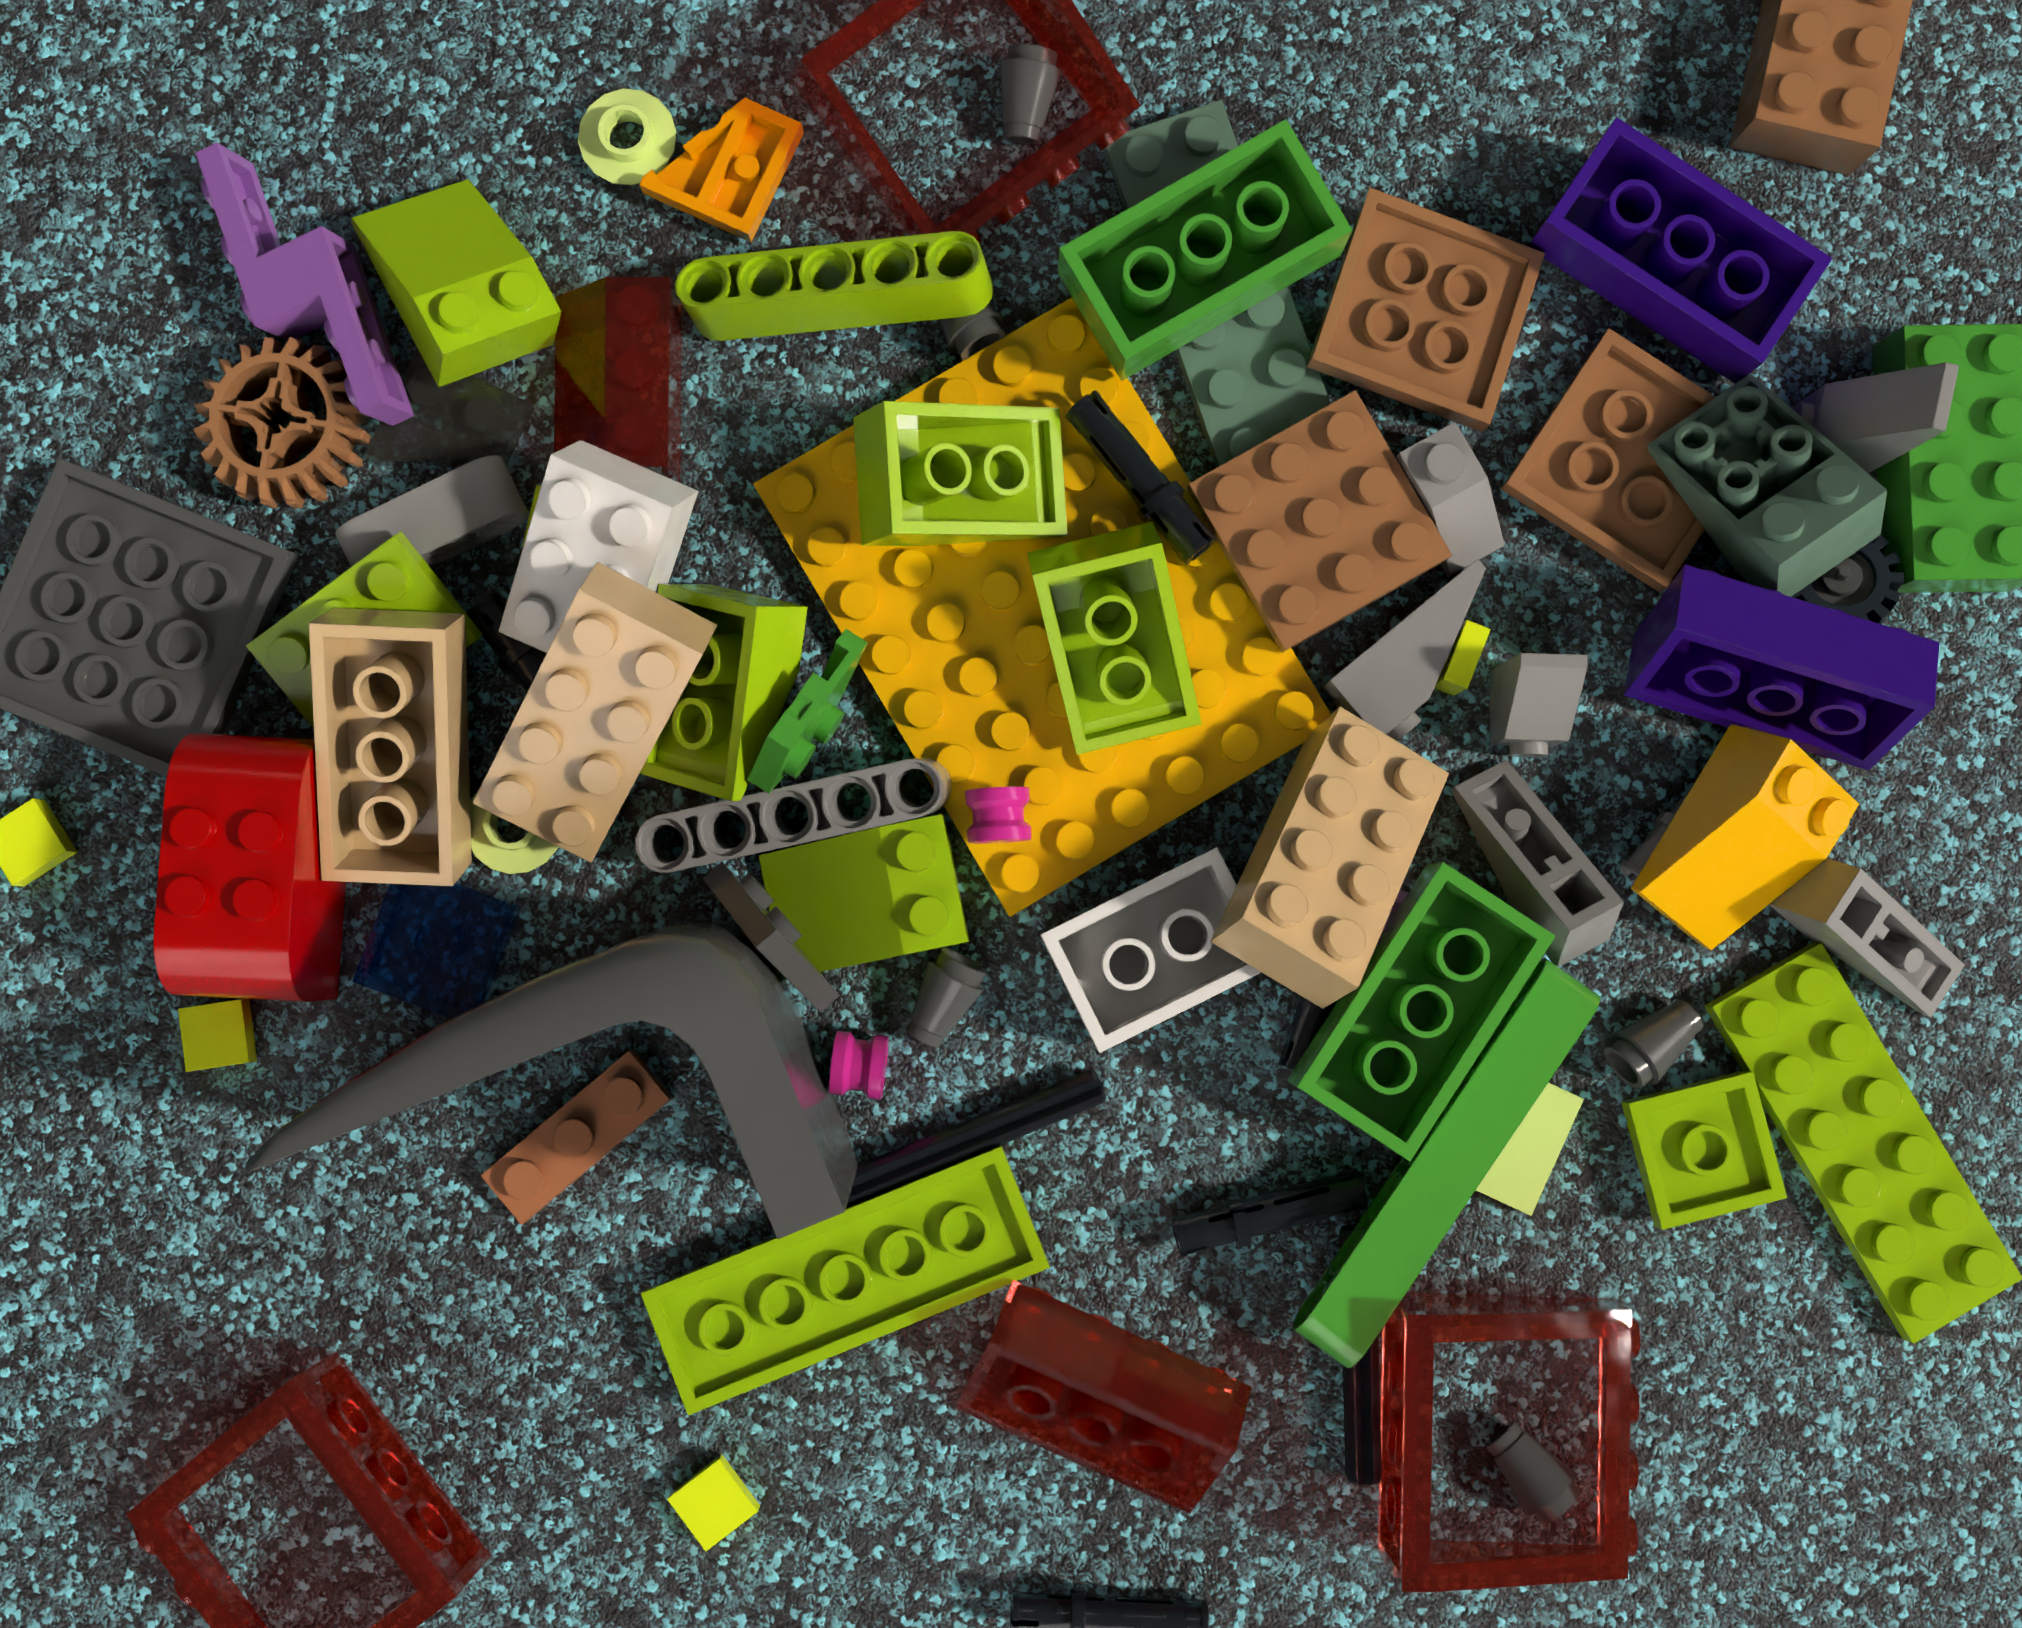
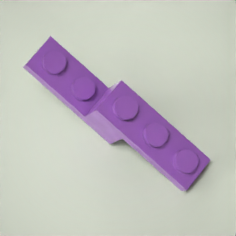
M217 142L196 152L204 177L201 180V189L207 202L216 212L223 232V236L220 238L221 248L229 263L235 268L243 291L240 294V304L249 321L255 327L287 341L289 337L299 338L324 326L330 343L340 353L348 376L344 379V387L353 406L360 413L392 426L413 417L414 414L355 244L320 226L281 245L254 164Z

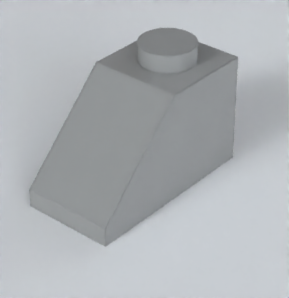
M1456 422L1410 446L1396 456V460L1452 554L1448 560L1440 564L1447 577L1468 567L1476 559L1480 560L1505 545L1488 477Z
M1520 653L1490 670V745L1509 746V756L1546 757L1548 756V747L1569 741L1588 668V655Z

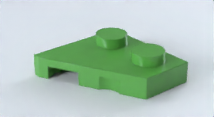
M845 629L835 642L834 650L821 677L813 672L793 703L767 735L747 779L749 782L770 794L786 774L794 779L800 775L816 749V745L813 744L816 740L823 745L830 740L845 714L837 706L868 642Z

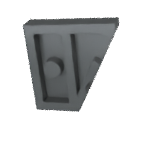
M721 861L702 878L753 945L820 1013L840 996L795 943L802 936L799 930L777 906L770 912L766 909L774 900L750 873L739 880Z

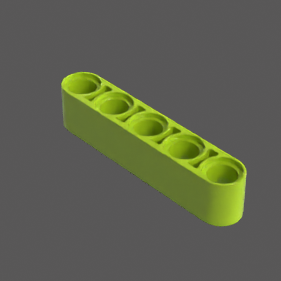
M961 231L703 257L693 260L684 266L678 274L675 283L676 294L702 336L716 341L966 317L983 310L992 299L994 290L979 242L974 236Z

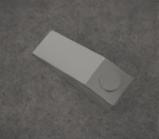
M1945 362L1827 383L1803 400L1797 402L1793 410L1864 471L1870 473L1946 431L1959 365Z
M1476 559L1321 687L1323 692L1337 708H1344L1394 740L1398 741L1422 721L1415 713V710L1430 699L1486 567L1479 559Z
M1507 759L1454 786L1453 795L1511 906L1556 936L1545 952L1553 964L1560 967L1610 939L1624 901Z
M1827 858L1769 904L1804 936L1815 943H1822L1824 948L1835 957L1920 1014L1930 1018L1965 966L1868 874L1855 866Z

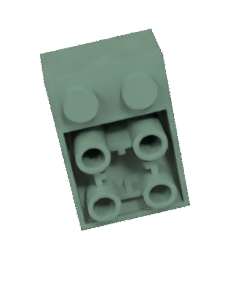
M1751 373L1647 444L1648 452L1727 561L1751 585L1776 590L1791 597L1881 535L1887 489Z

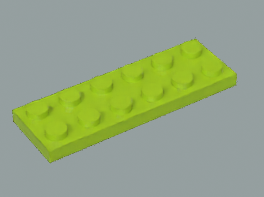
M1810 943L1704 1006L1742 1071L1746 1070L1754 1073L1762 1105L1903 1340L1912 1344L1918 1342L2022 1280V1275L1822 943Z
M1000 1145L846 1208L844 1213L780 1239L774 1236L649 1287L641 1293V1296L689 1416L1048 1269L1050 1264L1004 1149Z

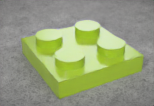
M1743 1070L1621 1101L1655 1227L1664 1230L1787 1198L1752 1071Z

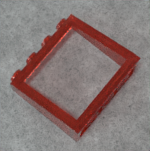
M879 0L802 57L791 81L910 236L961 231L974 236L980 243L982 239L976 232V229L994 216L1001 225L1011 220L1032 204L1026 192L1043 179L1046 180L1050 188H1053L1082 166L1075 155L1092 142H1095L1099 150L1102 151L1131 130L1125 118L1141 107V105L1073 1L1005 0L1040 46L1047 47L1058 53L1056 66L1062 70V74L1091 111L936 226L909 192L833 83L834 80L942 1Z
M1407 1292L1382 1328V1480L1379 1483L1378 1552L1402 1592H1443L1628 1579V1557L1636 1555L1638 1546L1636 1523L1633 1516L1629 1515V1490L1637 1488L1639 1478L1637 1457L1634 1450L1630 1449V1424L1637 1423L1640 1409L1637 1388L1635 1384L1631 1383V1358H1637L1640 1351V1329L1637 1320L1632 1318V1310L1614 1299ZM1599 1338L1596 1545L1430 1540L1434 1343Z
M337 1352L286 1382L126 1513V1516L135 1526L134 1533L141 1547L149 1554L159 1558L174 1578V1588L180 1599L189 1607L196 1608L210 1628H268L178 1509V1506L287 1418L418 1590L369 1628L418 1627L454 1599L491 1557V1554Z

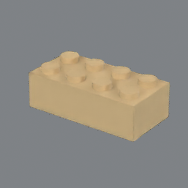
M597 562L578 589L473 804L592 863L699 663L717 625Z
M332 608L309 623L321 881L454 886L472 863L465 614Z
M1339 707L1310 733L1308 739L1303 743L1210 942L1322 1009L1357 989L1449 773L1344 708Z

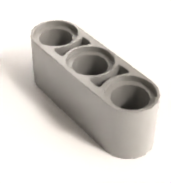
M491 455L462 465L342 524L336 530L335 535L352 567L392 536L402 531L432 569L516 528L527 520L529 512L503 458L498 455Z

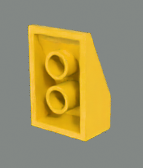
M1730 724L1631 889L1700 946L1712 951L1827 859L1839 837L1847 829L1859 803L1791 739Z

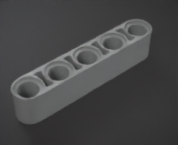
M914 758L773 789L770 794L764 791L742 797L741 801L732 802L724 800L675 811L648 819L639 828L635 839L636 852L640 861L648 869L658 873H671L919 818L940 810L948 802L952 792V780L947 769L940 762L930 758ZM914 769H921L928 773L934 783L933 796L925 805L913 803L904 791L905 779ZM852 783L862 785L868 791L871 798L869 812L862 819L850 816L843 806V794ZM791 797L799 799L808 811V821L801 832L790 830L782 819L783 805ZM729 811L737 813L743 819L746 826L744 840L738 846L730 844L721 832L723 817ZM668 825L675 827L684 839L682 854L677 859L669 857L661 846V836L663 830Z

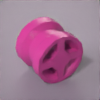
M990 787L965 791L966 805L973 811V823L967 829L968 843H1007L1031 840V826L1024 821V807L1030 801L1029 787Z
M837 1031L831 1059L829 1094L844 1095L849 1090L862 1091L868 1099L881 1100L886 1076L889 1036L875 1035L870 1040L856 1039L851 1032Z

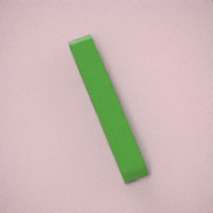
M1546 958L1539 961L1412 1160L1408 1161L1403 1157L1401 1158L1302 1304L1292 1325V1329L1346 1368H1351L1363 1357L1592 1019L1600 1003L1601 997Z

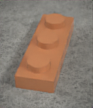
M629 1050L485 1171L481 1177L522 1225L541 1211L674 1097L635 1050Z

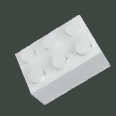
M582 440L551 454L498 632L547 653L578 589L597 562L658 593L659 584L669 583L699 491Z
M1217 847L1040 935L1099 1053L1261 973L1210 942L1237 886Z

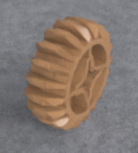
M265 336L260 354L250 345L239 344L240 363L235 365L228 359H218L221 370L226 374L220 382L214 379H202L204 387L213 393L211 401L194 403L197 413L208 418L209 421L193 430L198 439L205 443H210L200 454L206 463L213 467L218 466L214 475H216L219 482L228 487L236 485V494L247 501L255 500L259 496L261 504L273 509L278 508L283 499L292 508L303 509L306 492L319 502L327 501L325 483L328 481L341 488L348 487V480L340 471L346 463L356 468L363 466L362 458L353 452L354 445H366L372 443L370 434L357 427V425L368 421L372 417L360 413L349 400L344 387V379L348 376L341 360L331 361V354L320 345H313L308 350L307 345L298 338L289 337L285 346L282 347V344L276 339ZM307 381L317 383L324 396L327 410L326 420L319 419L309 412L310 397L305 394ZM267 388L266 392L260 398L254 400L259 393H261L264 389ZM288 414L301 422H290L286 428L279 425L281 432H277L267 425H278L282 418L288 422L286 416ZM242 427H247L257 434L256 450L262 453L259 467L254 466L245 451ZM317 445L309 455L299 461L301 454L307 448Z

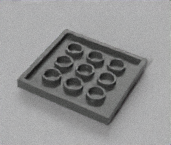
M58 458L0 590V709L167 776L173 753L179 742L189 733H224L256 659L246 645L269 628L299 556L289 550Z

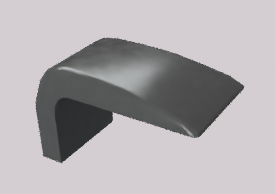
M694 920L661 927L534 978L439 1024L352 1078L282 1126L246 1162L244 1171L245 1174L613 1025L636 1021H645L670 1029L695 1051L710 1076L777 1239L844 1213L859 1160L832 1094H829L828 1082L801 1014L782 973L753 945L746 934L736 927L710 921Z

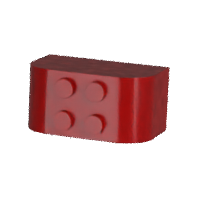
M189 733L179 742L173 753L165 783L153 936L154 959L161 984L172 995L299 1002L338 999L346 882L321 881L314 739Z

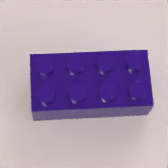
M1617 117L1595 145L1528 245L1530 248L1544 252V259L1734 384L1763 364L1833 259Z
M1684 565L1633 635L1624 696L1725 727L1734 724L1788 738L1795 742L1803 751L1869 771L1935 707L1939 642L1911 634L1901 628L1888 627L1852 616L1838 609L1826 608L1793 598L1776 590L1764 589L1721 576L1714 571Z

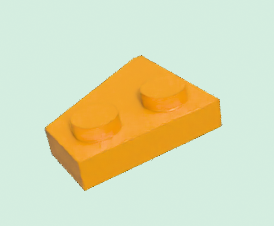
M745 97L725 112L714 128L701 131L683 145L685 152L657 174L652 169L644 175L639 186L643 194L752 243L804 134L802 123Z

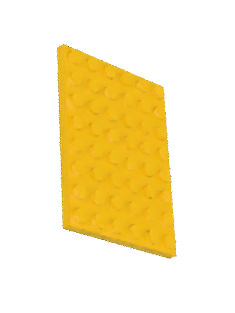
M1072 297L895 400L900 402L1059 408L1068 535L1054 538L928 546H861L854 425L753 483L841 634L847 629L868 642L858 663L914 757L936 760L947 769L952 780V792L944 808L1009 917L1301 745L1308 739L1310 733L1331 715L1292 648L1281 653L1218 542L1216 541L1196 560L1191 561L1188 565H1184L1171 548V545L1158 532L1163 544L1202 724L1076 754L1027 553L1144 524V522L1137 515V511L1140 508L1132 500L1129 493L1115 479L1083 436L1065 418L1070 408L1085 395H1090L1095 390L1098 391L1111 408V411L1130 431L1158 469L1164 473L1170 482L1177 481L1185 490L1182 497L1200 521L1209 530L1210 528L1187 490L1189 483H1191L1129 379L1120 380ZM923 771L934 789V783L932 781L931 776L925 771ZM990 787H1029L1030 801L1024 807V821L1031 826V840L1007 843H968L967 829L973 823V811L966 805L965 791Z

